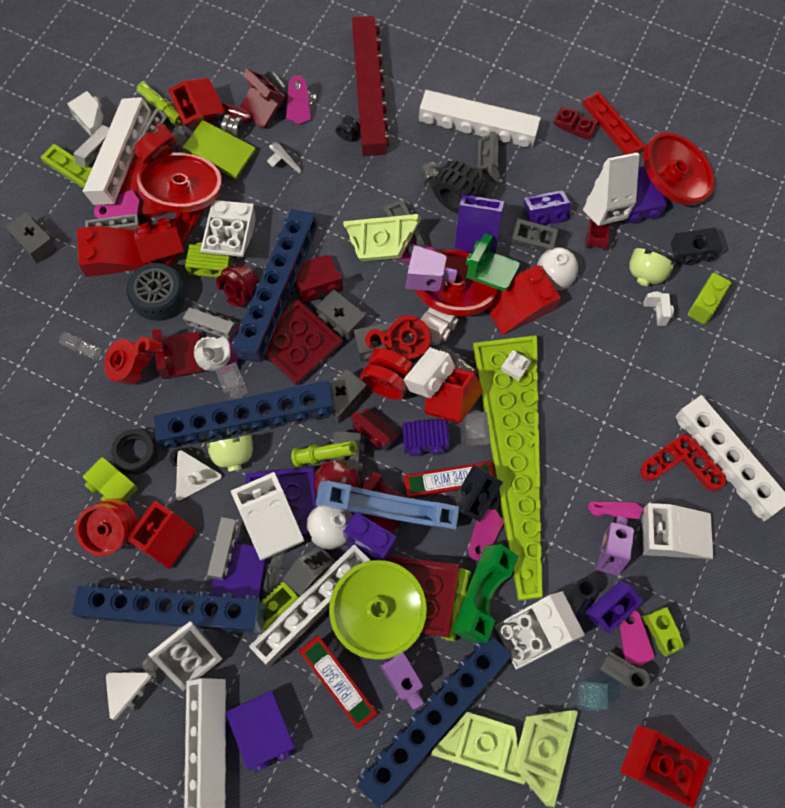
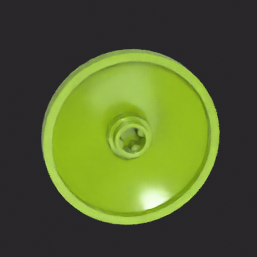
M367 561L348 570L335 585L329 605L330 621L340 642L351 652L368 659H387L407 650L419 637L426 619V600L416 578L402 566L389 561Z

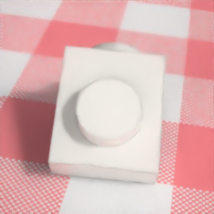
M661 292L647 294L643 305L645 307H656L657 326H666L674 313V308L670 305L669 294Z

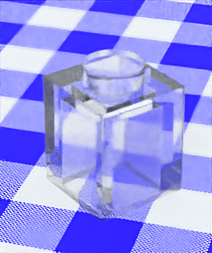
M236 362L215 370L227 401L242 398L244 394L248 393Z
M470 411L463 420L466 446L487 445L490 440L487 412Z

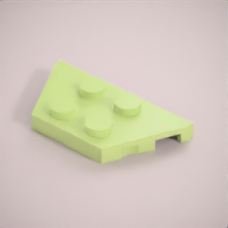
M418 214L343 221V225L347 229L351 243L354 245L356 254L361 261L401 258L421 217Z
M575 710L526 716L513 766L548 807H555L578 713Z
M466 712L432 751L431 755L523 785L525 784L524 778L513 766L518 750L516 731L513 726Z

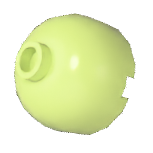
M634 249L629 266L632 275L637 278L636 282L638 284L648 287L649 284H659L668 278L674 264H671V260L655 252L644 254L645 249Z
M252 435L207 443L211 460L219 467H228V471L242 469L241 464L248 462L253 454Z

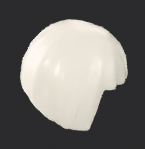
M224 336L218 339L214 337L202 338L197 341L194 347L196 363L207 371H218L224 368L231 356L229 341Z

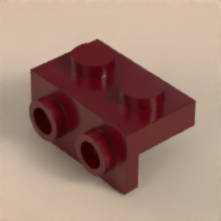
M365 408L361 414L355 411L350 417L353 423L352 427L361 435L363 433L370 438L369 442L377 449L381 447L387 451L400 436L395 429L369 408Z

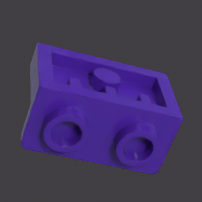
M563 190L524 198V206L530 215V222L547 225L570 219V201Z

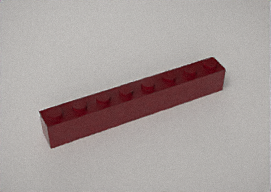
M375 15L352 17V33L362 157L386 155V147H390L389 135H385V130H388V118H384L383 115L387 114L386 102H382V98H385V86H381V82H384L383 70H379V66H382V54H378V51H381V41L376 37L379 36V23L375 24Z

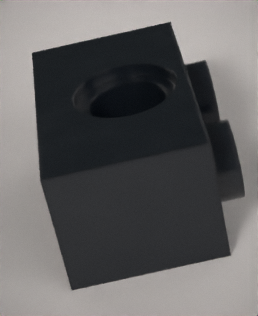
M716 227L676 233L670 243L677 265H691L700 261H714L723 249Z
M473 464L451 504L459 506V511L481 522L503 481Z

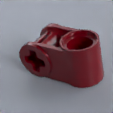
M590 218L585 248L590 246L599 247L606 251L609 242V223L598 226Z

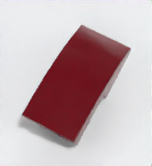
M560 107L553 124L572 135L591 140L598 127V120L580 117L579 111Z

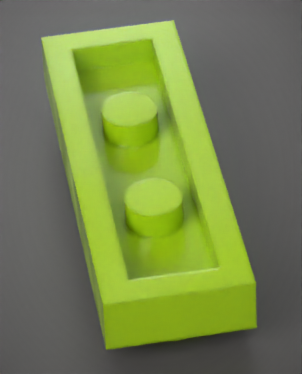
M53 144L40 157L42 161L84 189L92 168L89 166L85 168L76 164L74 156Z

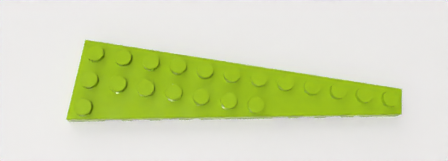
M537 335L473 343V352L478 380L483 389L481 397L495 476L503 481L498 493L501 498L500 504L508 549L518 555L513 570L517 600L542 598V564L540 545ZM512 350L531 361L530 366L520 381L501 371L502 365Z

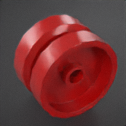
M383 348L374 349L368 360L369 365L365 366L359 379L367 385L369 390L382 397L402 400L408 389L403 379L412 370L414 365L404 356L394 351Z
M106 499L85 509L78 516L75 524L77 540L90 554L95 556L110 555L129 544L126 538L137 525V518L133 509L127 503L118 499Z

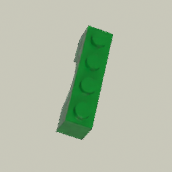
M502 544L484 546L452 632L469 642H488L495 620L490 615V601L498 586L512 576L518 559L517 554Z

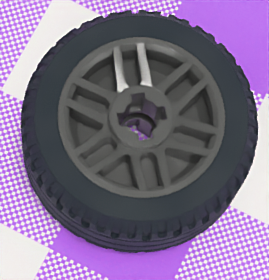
M145 264V266L143 265L134 271L127 283V297L135 312L145 319L160 321L170 318L176 312H179L184 304L186 291L179 273L167 264Z

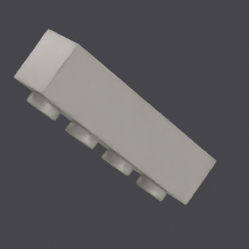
M156 108L136 143L147 132L158 131L156 126L163 124L167 115Z
M102 125L73 153L76 164L86 168L98 156L109 131L108 127Z
M137 214L85 220L86 227L105 226L134 230L140 225V219Z
M188 308L183 317L187 325L220 337L224 336L231 341L238 330L233 321L224 320L220 316H212L210 313L201 312L196 308Z
M221 517L207 573L209 578L224 580L228 575L229 568L227 566L228 562H231V549L234 548L236 541L234 536L239 530V525H237L238 523L234 519Z

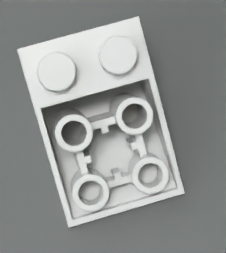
M638 153L608 158L604 163L599 178L595 181V186L583 208V211L598 226L627 219L633 209L637 193Z
M215 200L211 204L201 253L243 257L252 238L255 226L254 205Z
M274 472L231 490L260 561L304 542Z
M648 503L643 508L642 514L643 555L713 559L711 513L670 504Z
M563 591L551 594L495 625L506 650L512 654L510 659L516 670L585 636Z

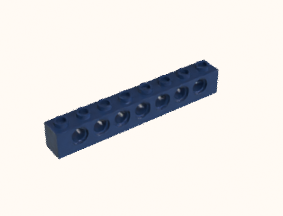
M291 209L288 217L285 218L282 232L277 236L276 246L270 252V260L267 266L263 268L261 281L255 287L252 301L248 303L245 318L240 322L239 332L233 338L232 348L237 358L262 363L317 230L318 223L315 213Z
M329 380L154 415L156 441L162 447L175 448L178 444H196L199 440L203 439L216 440L223 435H240L243 431L248 430L261 431L268 426L281 427L288 422H305L313 417L326 418L332 413H336L333 389ZM316 400L314 405L306 406L308 401ZM294 404L291 410L284 411L287 405ZM266 409H272L268 415H263ZM245 413H250L248 418L241 420ZM228 417L225 423L220 424L221 419ZM206 421L204 427L198 429L199 424ZM184 426L183 430L177 433L178 428Z
M88 583L87 586L77 587L72 615L82 619L183 627L188 622H192L198 629L262 634L266 604L261 602L259 597L253 595H244V599L236 598V595L222 593L221 597H215L213 593L200 591L198 595H190V592L186 590H176V593H168L166 589L154 588L153 592L146 591V588L132 586L131 590H125L120 585H109V588H102L101 584ZM105 597V602L100 606L101 600ZM127 599L126 606L122 608L123 601ZM149 601L148 608L144 610V604ZM172 602V608L166 612L167 605ZM195 604L194 611L188 614L189 607ZM218 605L217 613L211 616L212 608ZM241 607V614L234 618V611Z
M491 635L487 643L477 642L473 647L476 652L471 658L466 655L457 665L460 670L455 676L450 673L441 683L444 688L439 694L434 691L425 701L428 705L422 713L419 710L414 713L408 720L411 723L410 727L405 732L402 729L399 730L392 738L395 744L388 751L384 748L376 756L375 760L378 763L372 770L367 767L357 778L360 781L357 787L378 808L384 804L511 658L512 654ZM478 657H484L488 660L489 667L487 669H480L477 666L476 659ZM462 675H469L473 680L472 687H463L460 683V677ZM452 693L456 696L457 703L455 706L445 704V694ZM432 711L439 713L441 717L440 723L438 725H431L427 720L428 713ZM414 730L423 732L424 742L417 745L411 741L410 735ZM397 749H403L408 754V759L403 764L396 763L393 758V754ZM381 768H386L391 773L390 781L385 784L378 782L376 778V773Z

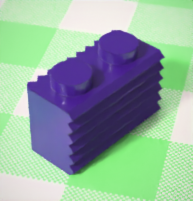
M446 419L403 422L404 454L417 457L423 455V452L442 455L445 451H449V433Z
M618 581L585 613L597 628L611 633V630H615V627H618V623L622 624V620H625V617H629L632 611H636V607L639 608V604H643V601L630 585Z

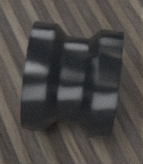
M344 116L341 120L342 124H338L335 131L341 139L351 141L354 133H357L360 129V125L353 117Z

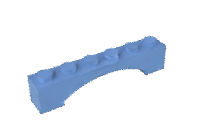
M331 481L319 482L316 506L456 530L459 506L399 497Z

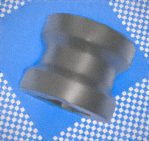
M225 115L221 130L239 138L243 130V119L239 117L234 119L231 115Z
M430 162L421 167V174L424 176L423 183L426 187L432 186V180L441 170L437 162Z

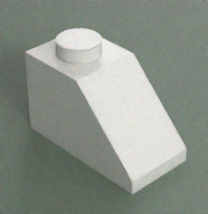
M86 91L67 103L73 117L90 136L101 127L103 114L100 108L102 105L96 96L92 97Z

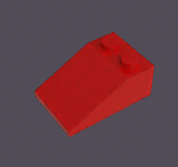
M105 226L77 228L79 266L85 277L135 271L139 267L145 266V264L148 265V262L142 263L134 240V230Z
M537 265L514 277L506 291L498 289L495 300L486 310L503 336L557 310L561 297L540 265Z
M638 725L620 773L689 808H694L711 761L655 730Z

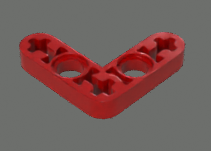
M681 435L646 460L639 470L641 477L645 481L653 482L683 461L707 490L712 492L718 491L726 483L724 473L689 435ZM684 443H687L689 445L687 448L684 449L680 447V445ZM695 451L696 453L689 458L688 455ZM662 454H671L673 457V462H664L662 459ZM694 458H701L705 463L704 468H697L694 465ZM658 463L659 467L654 471V474L646 472L648 468H652ZM710 468L711 471L704 476L703 473ZM717 477V483L712 484L710 480Z

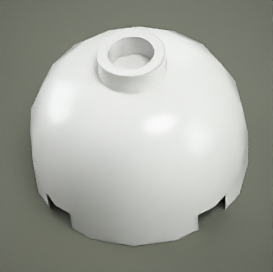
M553 248V250L545 251L537 263L555 290L569 288L575 281L578 273L577 259L573 253L564 248Z
M321 506L316 507L311 511L307 519L306 527L312 537L311 540L319 547L329 550L342 546L347 542L343 531L353 515L348 511Z

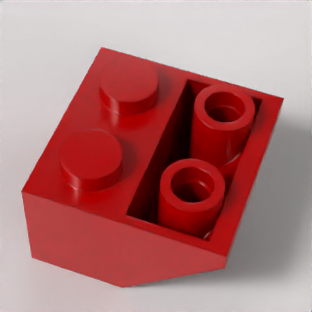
M210 78L184 80L168 89L183 124L191 131L196 130L202 120L209 123L226 114Z
M161 218L155 224L143 223L138 225L137 229H134V240L142 263L184 252L174 218Z
M453 369L452 374L447 376L445 382H442L439 390L432 395V398L426 397L425 414L462 423L483 391L476 374Z
M154 501L126 540L132 546L170 570L197 531L175 513Z

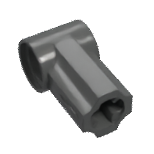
M612 652L607 654L599 669L625 686L629 692L639 693L649 686L650 678L645 670L634 667ZM632 675H638L641 678V687H636L632 684Z

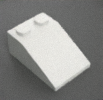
M188 622L148 654L182 691L186 689L187 681L199 679L222 660L210 641L192 622Z

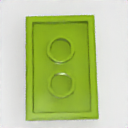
M202 120L183 146V152L203 157L213 163L220 172L237 179L255 153V147Z

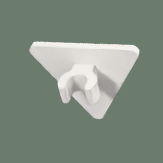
M277 141L269 146L275 152L267 161L272 167L282 158L298 173L301 172L300 168Z
M183 451L178 452L177 500H182L221 479L220 473Z
M108 673L106 675L109 713L112 720H116L127 706H134L131 701L137 694L142 697L143 692L141 689L150 679L148 673Z

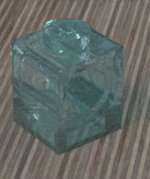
M592 682L578 684L577 709L598 712L608 710V684Z

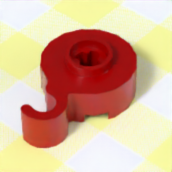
M164 124L157 125L158 131L147 132L134 145L136 148L132 149V151L143 163L152 158L154 160L158 159L176 144L177 140Z
M411 315L397 318L386 333L379 329H373L365 336V343L369 349H373V339L379 337L385 347L404 356L410 362L421 359L431 347L432 341L430 330L424 321ZM407 334H411L415 339L411 343H407V341H404V338H407Z
M140 337L137 342L125 339L115 341L107 351L104 360L106 376L111 381L126 385L136 384L142 378L140 373L143 366H147L148 361L151 359V351L159 354L162 353L163 346L161 342L147 337Z

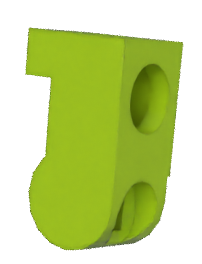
M667 607L659 608L641 616L645 625H648L658 649L665 657L684 648L679 631Z

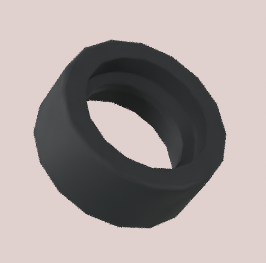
M129 429L123 431L115 438L112 443L111 454L121 470L129 474H139L152 467L157 457V448L152 438L146 432L140 429ZM141 440L147 445L148 449L145 457L133 464L125 462L121 455L123 447L130 441Z

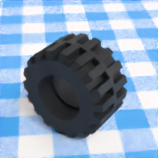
M457 160L448 161L431 182V189L438 201L457 214L459 213L462 195L484 198L487 193L486 183L478 172L469 165Z

